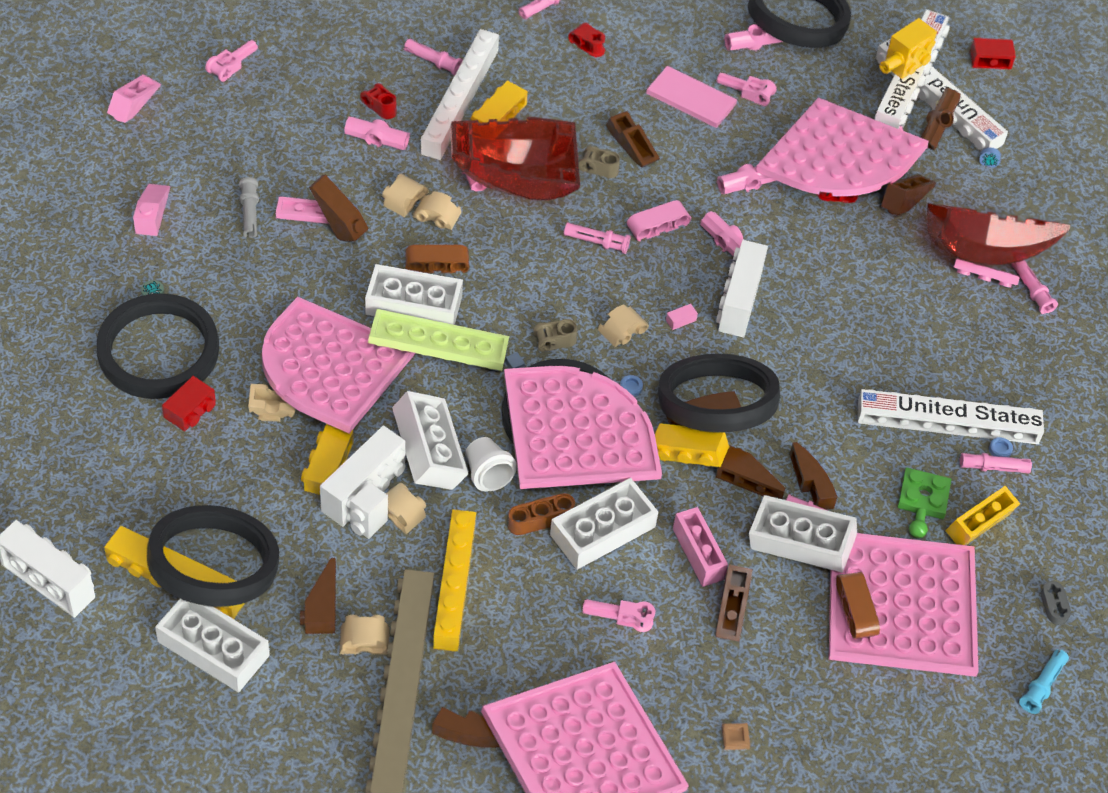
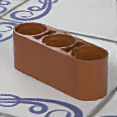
M411 245L405 250L406 270L423 273H434V271H441V273L463 271V273H466L469 270V250L464 245Z
M563 493L514 506L508 514V530L514 535H524L551 527L552 519L575 507V499L571 495Z
M862 572L837 575L836 588L853 639L878 636L880 633L879 619L864 574Z

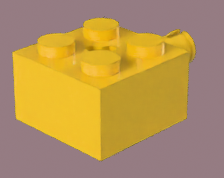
M918 18L893 34L890 39L886 59L880 62L879 65L881 71L885 74L891 71L903 79L909 74L912 75L922 65H927L931 60V51L936 43L937 31Z

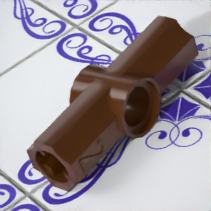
M945 88L935 110H931L927 114V126L920 138L928 140L927 148L931 150L936 149L945 129L949 128L954 122L953 113L961 99V94L957 90Z

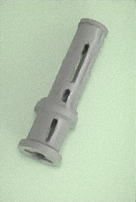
M245 177L239 181V188L241 189L239 199L243 205V236L246 238L248 232V237L251 238L257 237L256 205L259 202V196L256 193V189L258 188V181L252 177Z

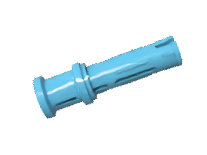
M1056 649L1037 680L1031 681L1028 686L1029 691L1019 700L1024 710L1032 714L1040 712L1043 700L1047 699L1051 694V685L1069 659L1065 651L1060 650L1059 652V649Z

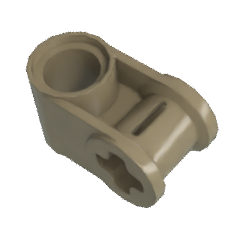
M588 146L584 150V157L579 161L578 167L586 173L606 178H615L619 174L620 156L613 151Z
M571 319L540 323L533 329L534 335L538 338L537 346L540 352L571 347L577 342V324Z

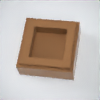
M747 723L722 724L724 750L750 749Z

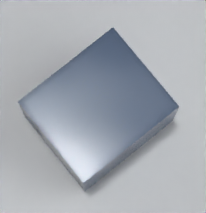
M518 352L505 357V363L509 369L525 367V363Z

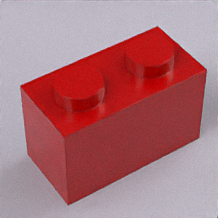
M974 38L970 48L972 68L1012 70L1016 58L1013 40Z
M192 376L162 404L163 417L185 432L190 426H196L200 417L205 412H210L216 404L215 390L195 376Z

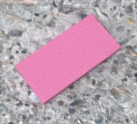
M669 66L648 87L646 93L715 128L720 125L737 103V99Z

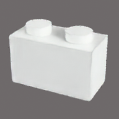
M370 482L350 500L351 528L357 535L361 536L363 534L369 539L388 521V495Z

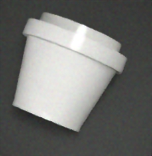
M488 437L478 438L470 443L466 449L465 456L471 469V479L477 489L485 492L499 490L506 486L514 477L517 470L515 459L509 452L503 451L492 439Z

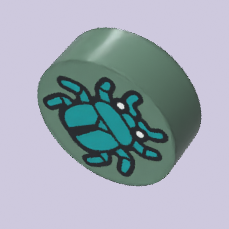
M147 281L142 285L141 293L142 296L164 293V287L159 281Z

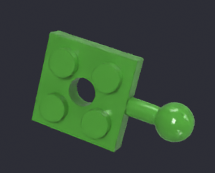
M906 467L898 508L916 513L915 520L909 525V533L912 537L920 539L926 536L928 532V526L925 523L926 515L944 520L951 478ZM920 490L928 491L930 496L922 495Z

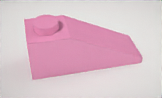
M141 75L114 91L107 113L112 115L117 121L126 123L138 113L161 84L145 75Z
M148 184L137 202L133 216L136 234L158 235L170 186Z

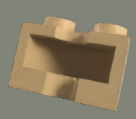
M399 174L391 187L387 186L382 194V197L385 198L383 206L405 217L413 209L415 203L418 200L421 201L423 196L429 192L428 188L403 174Z
M433 191L431 195L423 196L413 217L420 222L432 220L437 227L452 230L461 214L460 206L456 207L450 201L452 199L450 196Z
M621 305L608 314L610 316L609 320L605 325L600 324L598 331L616 347L619 344L624 345L628 343L634 333L643 334L649 325L632 307Z
M265 384L250 385L249 412L259 415V420L280 422V418L293 417L295 408L285 402L274 390L268 389V386Z
M403 483L397 484L386 493L388 495V518L405 534H408L426 518L424 511L426 503L421 497H415L409 492Z
M373 615L371 617L346 616L340 630V654H358L360 652L387 654L390 628L385 622V617L381 615Z

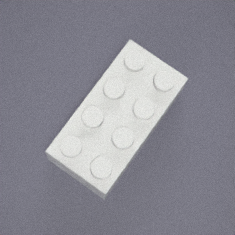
M742 240L741 247H736L733 260L736 262L733 261L731 263L728 274L730 277L726 280L724 293L727 294H723L719 309L722 310H719L716 323H720L718 331L744 338L768 249L767 245Z
M375 264L365 297L366 315L375 316L377 309L455 325L462 299L463 280Z
M407 391L392 409L400 436L405 440V452L414 483L452 490L468 475V470L444 398Z
M383 425L320 485L321 512L342 527L347 522H351L350 500L370 482L381 491H385L390 484V480L395 476L399 477L404 472L406 467L405 440Z
M629 478L552 519L550 536L576 570L655 528L658 511L635 482Z
M764 495L749 532L750 547L756 551L843 573L857 536V519Z
M15 520L0 534V561L2 566L75 618L95 598L94 585L89 568L82 563L77 564L66 551L56 549L48 538L38 536L28 524L23 525Z
M180 599L155 627L160 644L238 693L270 656L268 640L213 606L198 605Z

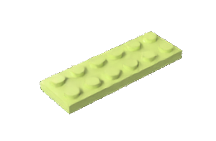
M377 309L368 343L502 371L509 336Z

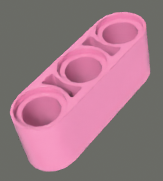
M675 200L632 215L627 220V226L637 241L640 242V239H649L660 235L659 233L669 232L678 229V226L688 225L691 216L682 203Z

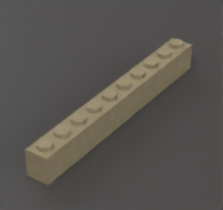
M405 569L403 579L399 578L397 593H401L400 600H395L394 614L398 616L397 621H392L390 636H394V641L388 644L387 658H391L390 665L385 664L384 680H387V687L381 688L380 702H383L384 706L383 710L378 709L376 725H380V732L374 733L373 748H377L376 756H371L369 772H373L372 780H367L365 793H404L434 586L433 572Z

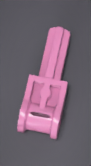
M251 40L232 53L224 50L219 55L211 57L205 69L208 73L217 75L219 80L224 82L241 69V61L255 52L258 46L254 40Z
M719 73L717 83L742 91V98L762 106L769 104L771 95H774L777 90L776 85L772 81L761 80L752 76L745 81Z
M585 600L582 609L584 614L615 619L618 625L633 627L639 632L649 631L653 626V618L655 616V608L648 602L633 603L621 600L619 606Z

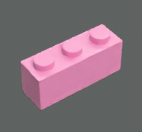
M696 507L677 513L673 531L702 587L723 581L728 563L699 508Z

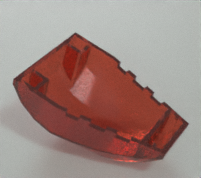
M527 117L526 120L520 121L517 118H509L508 121L498 122L497 119H489L488 122L479 123L478 120L451 121V157L464 173L483 186L507 195L529 200L557 199L565 197L580 188L575 122L539 117Z
M928 203L927 205L928 235L936 247L949 256L975 264L1003 265L1026 260L1039 255L1056 244L1070 229V225L1034 218L1019 221L1017 220L1018 216L1014 215L999 218L994 212L987 211V213H981L974 209Z

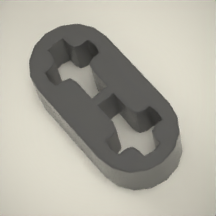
M1049 581L1045 583L1041 591L1047 617L1055 625H1064L1071 615L1065 589L1060 583ZM1050 589L1057 593L1055 599L1052 593H1048ZM1057 607L1059 613H1064L1062 617H1060L1059 614L1055 613Z

